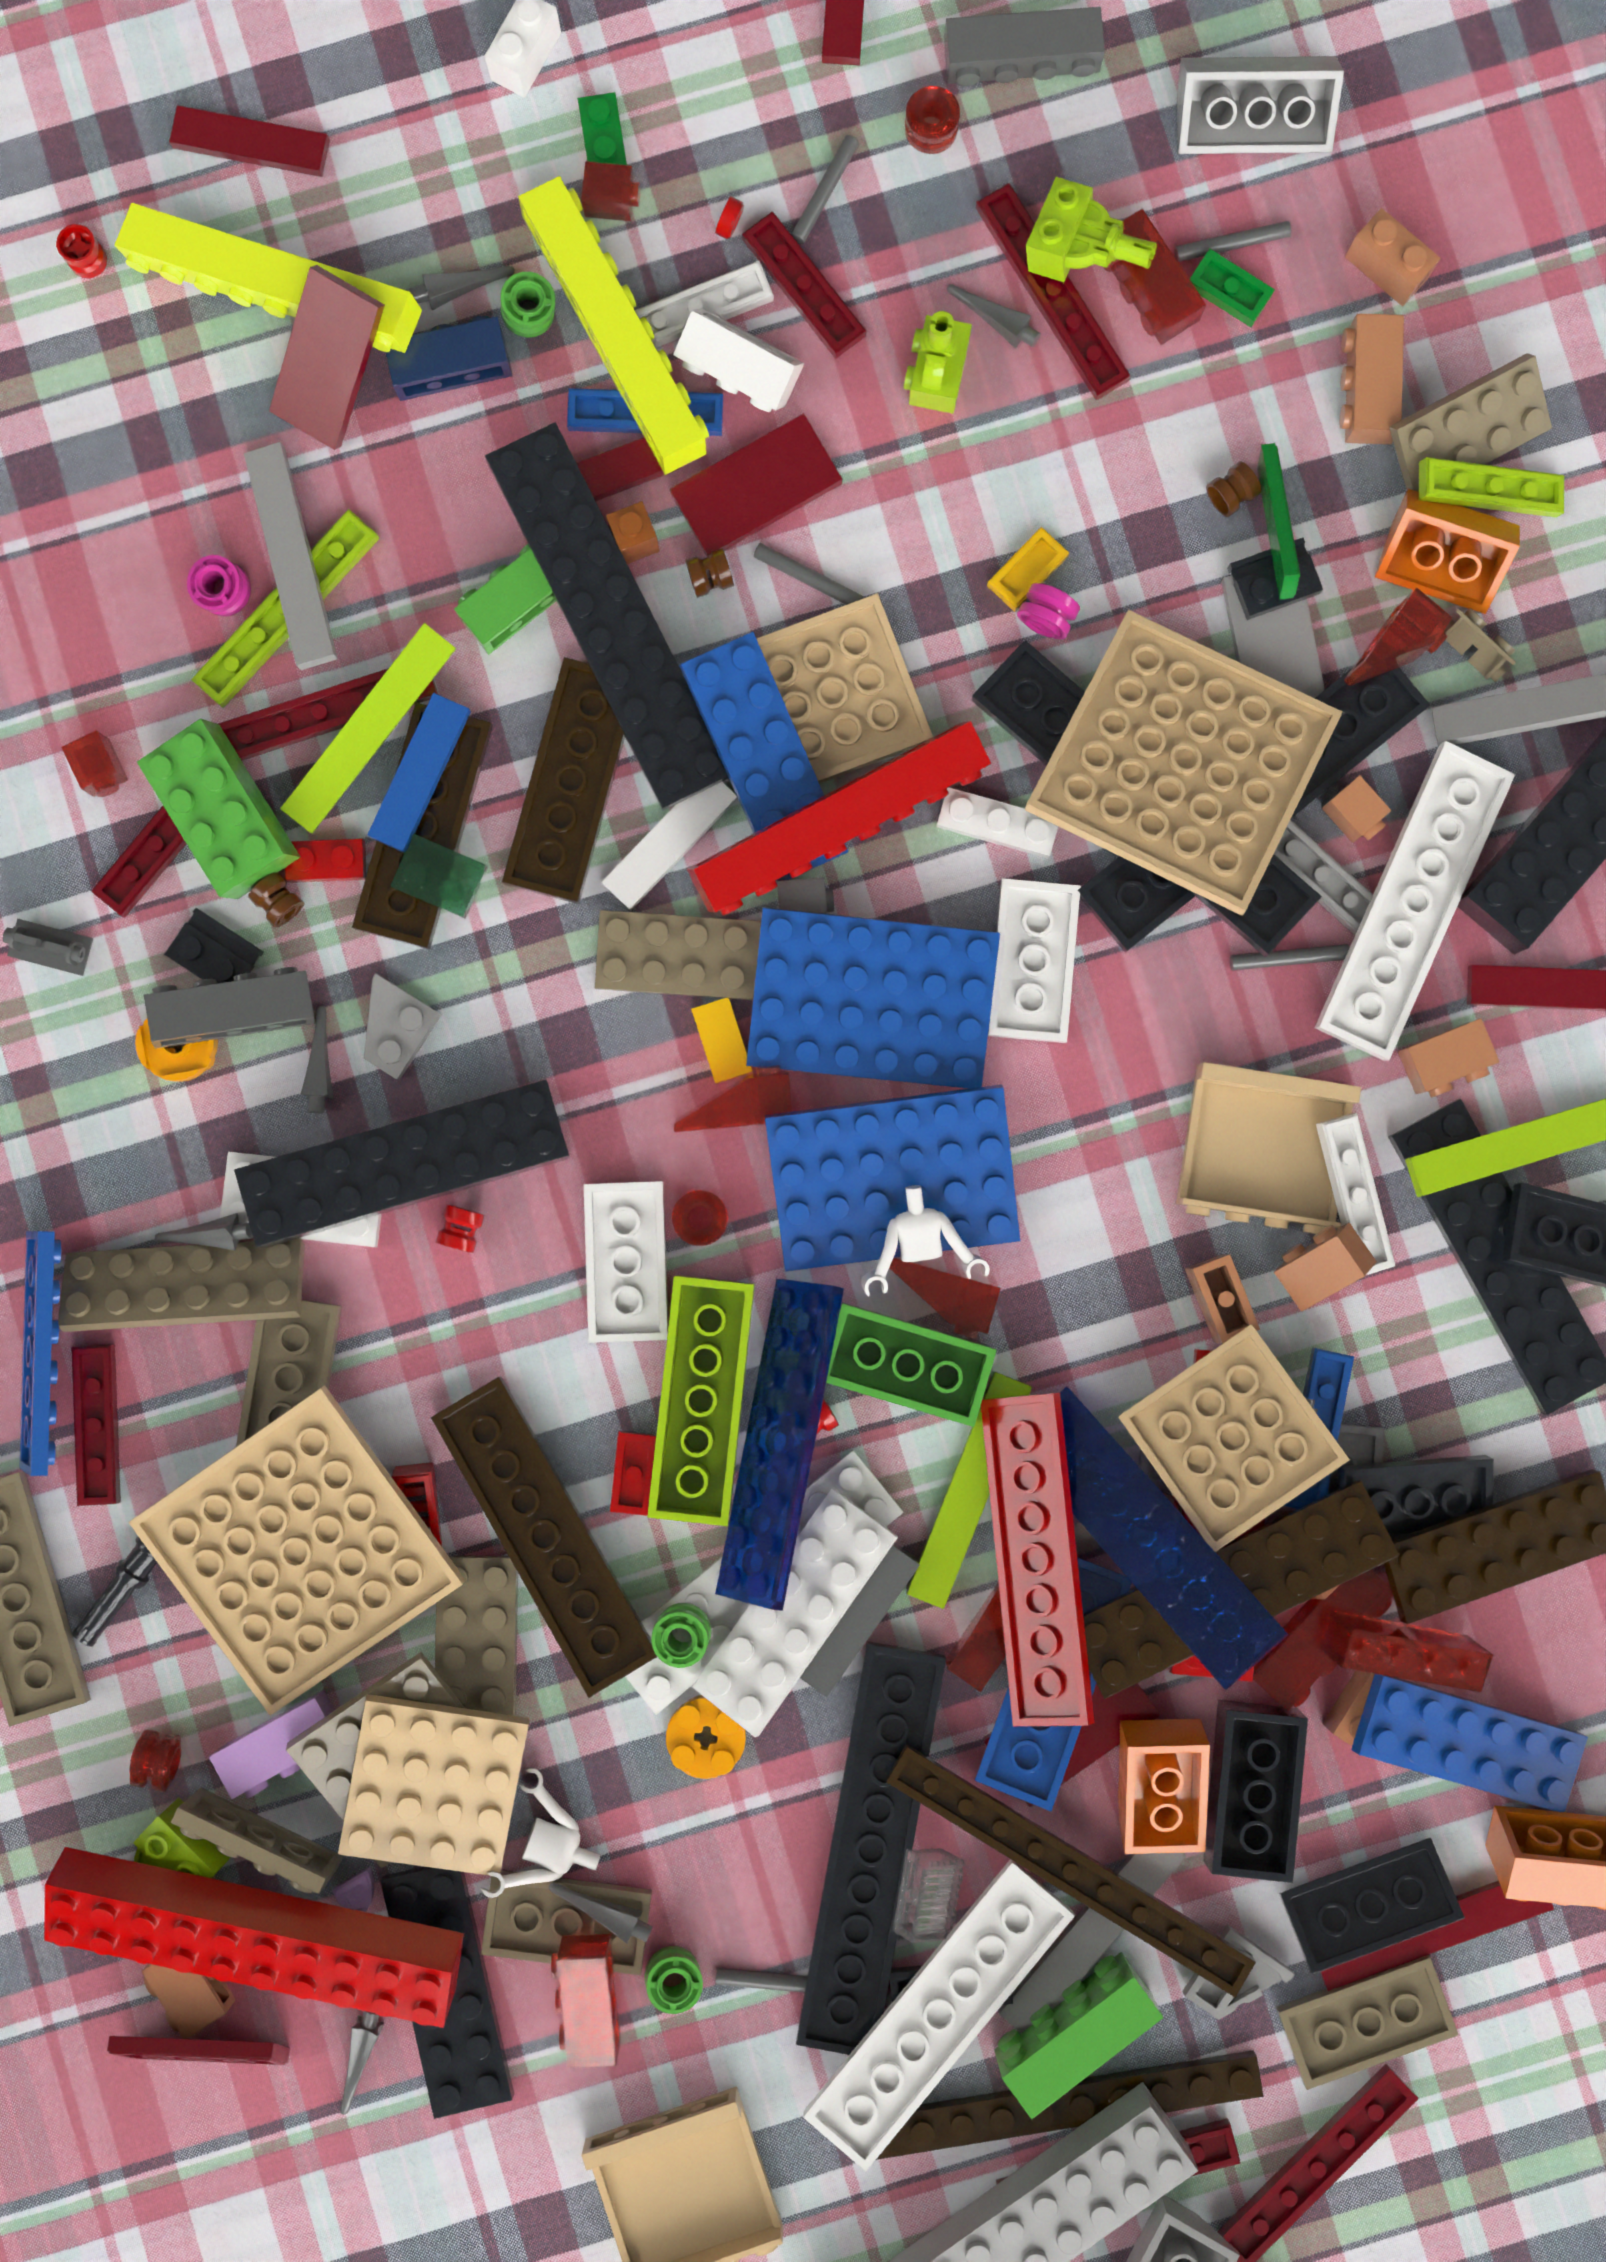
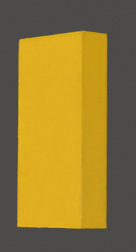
M1040 527L988 581L987 587L1016 612L1021 604L1028 599L1027 592L1030 586L1034 583L1043 584L1068 558L1069 552L1046 530Z
M726 997L692 1008L691 1010L715 1084L752 1073V1067L746 1066L747 1052L730 999Z

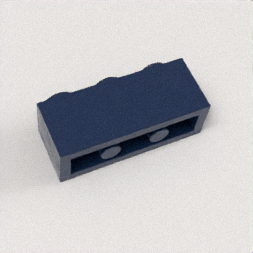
M477 316L470 319L468 323L455 326L440 324L433 327L431 331L413 334L405 353L390 349V352H385L392 385L400 401L513 376L498 316L491 318L489 316Z

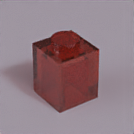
M585 161L581 196L585 217L631 222L632 207H639L641 192L640 182H634L632 166Z
M98 730L61 747L80 788L93 797L111 795L119 790L120 784L129 780L110 739Z

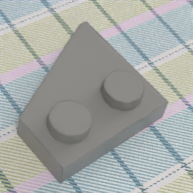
M375 973L372 978L364 1059L400 1081L438 1022L441 1014Z
M1227 1924L1220 1937L1246 1952L1256 1961L1236 1998L1196 1973L1193 1974L1182 1992L1186 1998L1219 2020L1234 2012L1238 2005L1250 2003L1263 1995L1261 1991L1281 1980L1284 1983L1290 1981L1295 1974L1285 1964Z

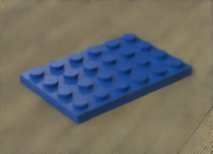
M763 907L746 1066L967 1089L982 1087L1000 933Z
M1002 1084L765 1115L785 1272L880 1260L889 1222L897 1215L908 1211L905 1188L914 1185L921 1186L924 1208L943 1212L967 1248L1020 1241L1005 1095ZM941 1230L942 1251L953 1250ZM899 1240L893 1258L901 1257Z

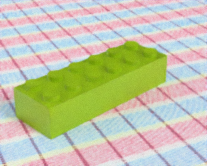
M680 1275L674 1276L647 1518L728 1526L755 1292L754 1283Z

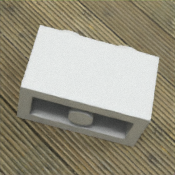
M543 0L515 1L485 54L491 81L524 98L526 97L561 34L555 6Z

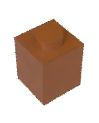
M643 501L606 515L610 531L627 564L660 552L658 539Z

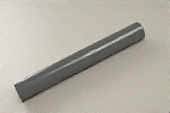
M845 136L791 235L797 243H805L857 149L859 142L853 136Z
M1289 221L1178 245L1174 248L1175 259L1177 262L1204 257L1209 248L1216 253L1288 238L1291 237V225Z
M759 543L755 550L754 558L845 605L863 599V596L762 543Z
M1348 944L1279 950L1272 951L1267 957H1264L1260 952L1230 955L1231 971L1340 961L1345 959L1350 947Z
M717 1968L715 1985L804 1993L807 1976Z

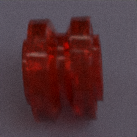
M927 86L919 89L910 97L906 106L905 135L912 147L922 153L937 154L947 150L954 143L958 134L960 107L955 96L945 88ZM927 117H935L939 119L940 122L931 124L926 122L924 119Z
M704 1190L691 1191L682 1196L677 1201L672 1213V1224L677 1235L683 1241L695 1246H706L718 1241L726 1232L729 1223V1213L725 1203L717 1195ZM697 1207H706L712 1215L710 1225L703 1230L694 1228L690 1223V1214Z
M144 1730L134 1747L130 1760L131 1786L144 1788L151 1781L152 1790L159 1792L167 1791L176 1776L180 1764V1735L167 1733L160 1740L158 1731Z

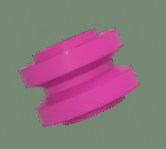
M209 555L199 559L193 564L187 576V590L191 599L198 606L215 615H234L245 607L250 598L251 584L248 575L240 566L222 556ZM224 578L223 589L215 594V583L219 579Z
M1040 583L1032 584L1027 592V598L1030 602L1021 604L1017 612L1018 618L1028 628L1042 636L1060 640L1065 639L1071 629L1070 624L1066 620L1072 621L1076 619L1080 611L1079 604L1067 593L1056 587Z

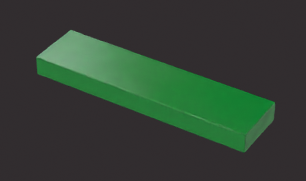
M1261 444L1257 473L1261 485V496L1279 599L1294 598V595H1296L1300 570L1282 469L1276 444Z

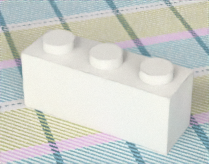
M703 308L691 310L673 354L683 360L682 366L697 375L703 376L705 372L717 378V386L733 394H737L738 390L751 397L750 403L753 406L766 412H771L772 409L778 410L786 406L804 365L800 360Z

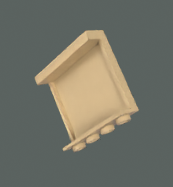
M1207 1062L1198 1064L1196 1067L1176 1204L1187 1206V1214L1209 1217L1210 1210L1226 1212L1225 1220L1249 1223L1250 1216L1265 1218L1264 1226L1288 1229L1289 1222L1303 1224V1232L1317 1234L1330 1225H1333L1335 1229L1340 1228L1341 1223L1336 1222L1337 1206L1316 1124L1352 1114L1353 1104L1359 1103L1361 1087Z
M737 2086L585 2139L581 2156L586 2171L590 2169L593 2171L622 2262H738L739 2259L752 2254L756 2256L767 2255L773 2252L778 2245L783 2244V2223Z

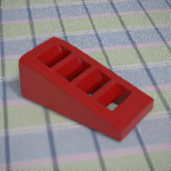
M434 1463L396 1466L391 1477L406 1497L426 1495V1500L411 1501L410 1503L416 1512L428 1511L429 1516L421 1517L427 1527L431 1528L432 1534L442 1546ZM422 1481H424V1484H415V1485H406V1486H405V1483H414V1482H422Z

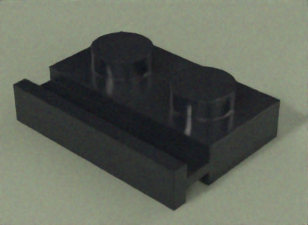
M1304 537L1294 540L1300 570L1294 598L1279 599L1271 549L1229 564L1227 569L1232 575L1233 585L1246 620L1314 597L1323 591L1310 553L1308 554L1305 548Z
M195 908L194 914L188 923L185 922L164 954L202 980L216 979L218 983L234 981L233 977L236 975L251 973L255 967L253 965L259 956L263 955L264 951L200 909Z

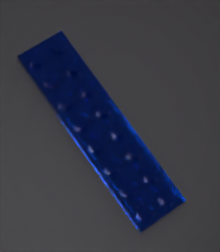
M776 1278L715 1592L717 1595L771 1610L783 1611L844 1288L834 1285Z
M1066 1386L1059 1393L1073 1515L1220 1685L1227 1690L1289 1634L1082 1401Z

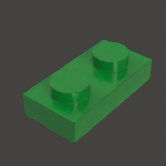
M612 92L577 98L590 179L628 174L616 93Z
M1210 248L1186 286L1251 328L1275 291L1266 283Z

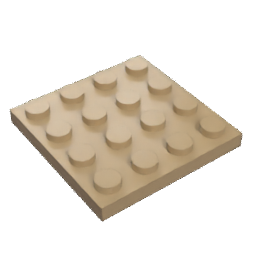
M878 593L757 638L819 784L908 751L933 737Z
M1252 1324L1118 1416L1213 1553L1350 1460Z
M367 1694L338 1855L488 1875L487 1873L492 1871L500 1874L529 1718Z

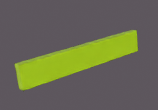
M350 509L341 516L311 549L323 600L380 539L378 534ZM277 587L191 679L222 708L230 702L289 638Z
M424 623L280 809L311 834L314 833L457 648Z
M1606 1099L1405 1159L1416 1196L1428 1195L1605 1141Z
M994 1371L983 1400L1028 1396L1032 1386ZM981 1406L975 1426L971 1428L920 1556V1566L912 1576L906 1591L907 1595L941 1609H944L990 1494Z

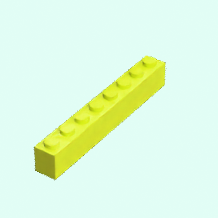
M558 176L519 195L523 219L664 474L666 475L706 455L705 439L709 437L707 427L700 415L694 417L688 407L691 401L684 385L681 382L675 384L670 372L673 369L663 349L657 351L651 340L655 338L649 322L645 317L639 319L634 310L636 307L634 296L627 284L621 286L617 280L616 275L619 273L609 252L603 254L598 246V243L601 241L597 229L591 220L585 222L580 213L583 210L582 204L574 188L567 190L561 177Z
M131 203L114 244L126 258V264L138 272L147 274L151 270L160 273L163 278L178 285L185 281L194 284L197 289L212 296H216L217 292L228 295L231 300L245 307H250L251 303L259 305L268 313L279 318H285L286 315L296 317L309 268L318 265L385 304L372 346L383 352H390V349L403 353L406 352L422 312L419 304L409 291L135 203Z

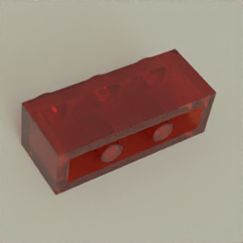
M1142 208L1123 220V234L1157 243L1156 252L1153 260H1151L1149 269L1119 259L1112 261L1104 269L1109 273L1113 272L1120 283L1119 288L1123 298L1128 304L1133 303L1140 313V320L1147 334L1150 336L1154 335L1160 345L1199 322L1206 303Z
M611 1935L562 1936L558 1953H553L551 1958L552 1979H558L559 1989H556L555 2011L557 2015H562L563 2024L559 2028L560 2050H566L568 2067L616 2066L621 2044Z

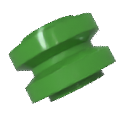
M534 272L516 273L504 283L500 301L501 317L506 327L521 337L530 338L545 333L552 325L555 316V293L551 284L543 276ZM523 300H532L538 306L532 310H525L518 304Z
M677 1603L666 1608L659 1616L651 1637L652 1647L657 1657L665 1664L676 1668H685L697 1663L704 1656L711 1639L712 1629L709 1618L703 1610L689 1603ZM676 1628L685 1629L690 1633L692 1640L680 1642L674 1638L672 1630Z
M678 1946L665 1947L654 1953L647 1962L644 1972L647 1995L651 2003L658 2010L668 2014H679L689 2010L696 2004L702 1993L703 1979L698 1961L690 1951ZM679 1973L683 1975L682 1982L677 1986L671 1987L663 1983L669 1974Z

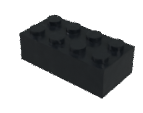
M1218 1700L1207 1814L1206 1852H1204L1203 1861L1211 1874L1293 1883L1308 1718L1298 1708Z

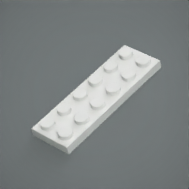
M831 1488L692 1688L751 1735L758 1737L898 1536L837 1490Z

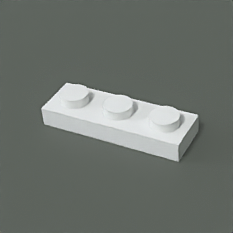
M950 787L947 788L949 795L944 797L936 827L1049 859L1058 830L1057 825L1026 811L1025 808Z

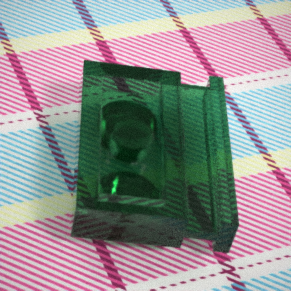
M413 834L412 842L402 858L391 887L466 919L481 885L480 882L484 872L488 869L487 865Z

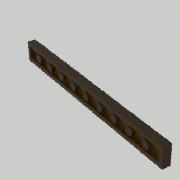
M905 1745L887 1775L886 1782L1233 1997L1236 1998L1256 1964L1254 1958L910 1745Z
M1252 2050L1086 2077L1033 2119L1029 2117L1010 2090L921 2104L876 2160L1079 2127L1142 2082L1165 2113L1264 2097L1257 2055Z

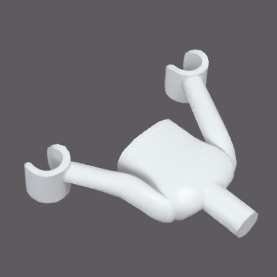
M914 1185L905 1188L908 1211L890 1220L877 1268L875 1271L867 1272L862 1277L861 1287L869 1296V1284L874 1280H879L881 1291L883 1293L887 1292L888 1284L885 1277L895 1255L898 1240L901 1260L903 1262L923 1261L942 1256L941 1230L950 1246L963 1261L962 1270L969 1279H971L970 1269L974 1264L981 1263V1272L984 1276L989 1274L990 1268L981 1256L970 1252L943 1212L924 1208L921 1186Z
M527 1768L525 1770L537 1775L538 1783L533 1788H527L524 1785L519 1786L526 1793H533L548 1813L561 1825L536 1818L522 1859L536 1863L546 1869H534L503 1876L498 1872H488V1875L497 1877L500 1880V1886L495 1891L481 1888L487 1897H498L502 1894L504 1888L558 1880L569 1871L573 1863L592 1870H596L600 1854L579 1847L580 1834L577 1822L542 1785L543 1777L535 1768Z

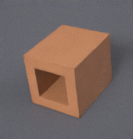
M1361 775L1322 807V810L1352 843L1362 836L1367 841L1370 840L1386 826L1381 819L1392 811Z

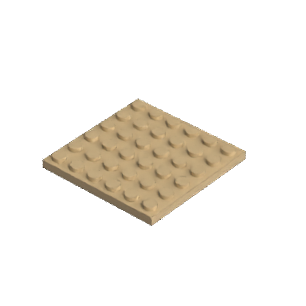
M1128 610L1031 794L1025 810L1243 916L1342 715V711Z
M325 1385L128 1522L270 1716L456 1590L466 1580Z

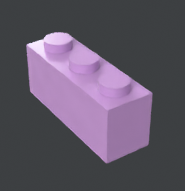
M324 1690L219 1747L209 1756L231 1800L245 1793L247 1798H250L269 1786L266 1781L269 1778L280 1773L282 1779L301 1769L286 1751V1746L290 1740L335 1711Z

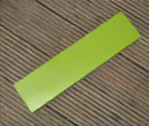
M1426 457L1419 461V501L1556 518L1564 514V475Z

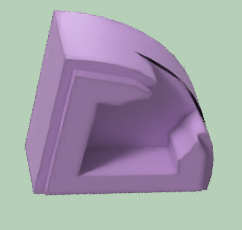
M370 1866L333 1888L332 1892L341 1907L367 1911L372 1902L375 1888Z

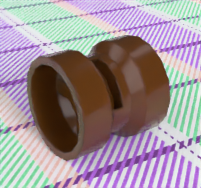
M1242 461L1230 467L1224 478L1217 477L1206 486L1210 501L1225 517H1230L1238 511L1240 502L1252 501L1262 492L1257 476Z
M723 548L712 551L709 557L703 559L696 556L685 560L697 598L708 595L710 590L715 588L725 590L734 587ZM706 570L709 571L710 578L707 577Z
M278 872L262 879L248 894V898L256 907L265 910L266 919L275 928L289 922L304 907L303 900L296 893H290L286 888L287 882Z

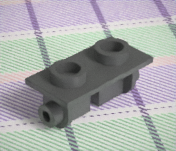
M18 918L16 925L13 928L7 927L3 934V942L9 944L7 956L81 976L84 975L93 938Z

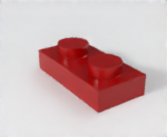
M362 838L291 841L300 858L285 867V880L288 883L366 879L365 840Z
M626 1431L618 1432L610 1512L648 1516L656 1435Z

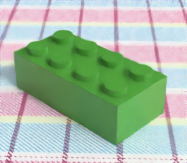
M200 718L137 761L140 769L219 897L238 900L250 892L262 879L270 874L281 871L300 858L294 845L219 724Z
M842 1302L819 1381L974 1427L997 1349Z
M1122 1952L1115 1957L1113 1955L1105 1957L1095 1966L1092 1975L1084 1981L1077 1980L1062 1992L1064 2001L1054 2009H1051L1046 2004L1032 2014L1030 2021L1033 2025L1020 2033L1016 2029L1010 2030L998 2041V2047L994 2051L1001 2078L1031 2119L1164 2018L1151 1991Z

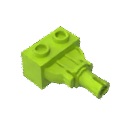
M1056 177L1026 244L1028 271L1065 282L1070 268L1081 269L1094 264L1107 268L1109 263L1116 259L1149 269L1151 260H1153L1156 252L1157 243L1123 234L1124 221L1110 217L1107 210L1100 203L1093 200V187Z
M938 311L932 316L926 315L924 328H916L911 352L918 353L916 365H908L903 389L910 390L909 405L954 414L972 324L954 321L953 316L945 311Z
M178 1797L133 1842L137 1847L134 1862L212 1878L231 1857L222 1854L217 1850L216 1844L206 1839L195 1840L185 1836L180 1831L181 1827L171 1823L177 1808L184 1803Z

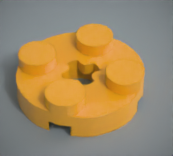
M146 1019L137 1030L135 1046L140 1062L154 1075L168 1081L184 1082L197 1078L214 1065L218 1049V1039L186 1044L182 1046V1051L177 1053L175 1048L163 1047L155 1049L151 1042L148 1019Z
M702 1695L695 1696L682 1704L672 1714L666 1731V1746L673 1765L686 1774L701 1779L716 1778L729 1773L741 1758L746 1742V1730ZM704 1726L711 1727V1734L717 1736V1741L710 1742L709 1747L701 1746V1741L695 1739V1733H701Z

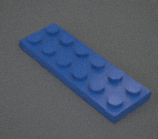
M754 632L679 665L753 833L824 796ZM847 849L844 852L827 860L824 855H821L820 857L810 862L813 868H815L841 855H844L849 851ZM788 873L783 877L777 879L776 882L781 880H789L792 878Z
M26 1231L19 1469L30 1476H48V1465L55 1464L56 1456L55 1441H49V1425H55L57 1418L56 1401H50V1384H57L58 1363L57 1360H51L52 1344H58L59 1322L58 1320H52L53 1304H59L60 1281L53 1280L54 1264H60L61 1241L55 1240V1232Z
M1077 1558L1083 1614L1129 1592L1133 1581L1132 1578ZM1089 1669L1091 1694L1093 1695L1097 1683ZM1008 1686L975 1781L1052 1811L1081 1726L1013 1727Z
M1375 1672L1351 1750L1358 1755L1552 1811L1565 1812L1588 1737L1577 1731Z

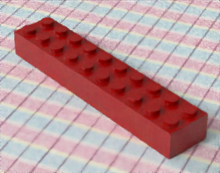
M64 1847L45 1883L44 1941L62 1947L69 1946L88 1950L99 1955H111L129 1959L140 1964L166 1967L181 1973L207 1976L222 1982L230 1981L253 1986L259 1990H271L294 1995L300 1999H312L335 2004L341 2008H353L372 2012L383 2017H395L413 2021L420 2025H431L440 2028L445 2026L456 1990L464 1933Z

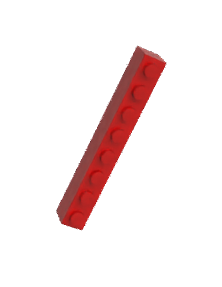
M972 722L959 723L691 866L687 871L708 912L716 913L720 911L722 915L729 914L744 905L741 899L753 892H755L757 897L777 888L776 880L789 873L791 878H794L812 869L813 866L810 861L821 855H824L826 860L847 850L845 845L847 841L857 836L860 841H863L881 831L879 824L892 818L894 823L911 816L915 813L913 806L926 799L928 804L934 803L949 795L947 790L949 786L960 782L961 786H965L983 776L981 769L991 764L990 759Z

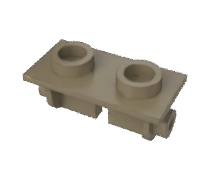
M1458 608L1456 613L1461 617L1456 622L1450 617L1439 628L1444 634L1441 638L1445 639L1461 655L1473 644L1478 650L1467 661L1486 680L1490 677L1496 682L1507 671L1502 666L1507 660L1512 665L1516 663L1511 657L1516 650L1500 635L1494 640L1491 639L1482 630L1487 623L1471 608L1465 613Z

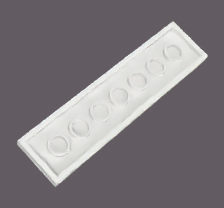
M1444 741L1439 745L1314 1028L1384 1061L1390 1060L1515 774L1450 742Z
M854 1449L642 1621L651 1638L657 1620L666 1608L677 1603H689L703 1610L709 1618L712 1629L711 1639L706 1652L694 1665L676 1668L665 1664L657 1657L625 1676L656 1715L696 1682L831 1488L837 1490L885 1527L904 1513ZM682 1628L672 1630L676 1640L680 1642L692 1640L687 1630Z
M1010 1859L805 2108L803 2118L864 2171H867L1074 1918V1912L1020 1865Z

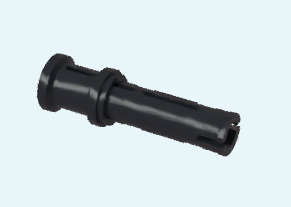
M139 1536L135 1539L136 1546L127 1558L120 1560L116 1564V1576L80 1624L72 1631L76 1639L81 1634L84 1635L79 1641L80 1643L93 1647L133 1591L144 1587L148 1583V1575L158 1562Z

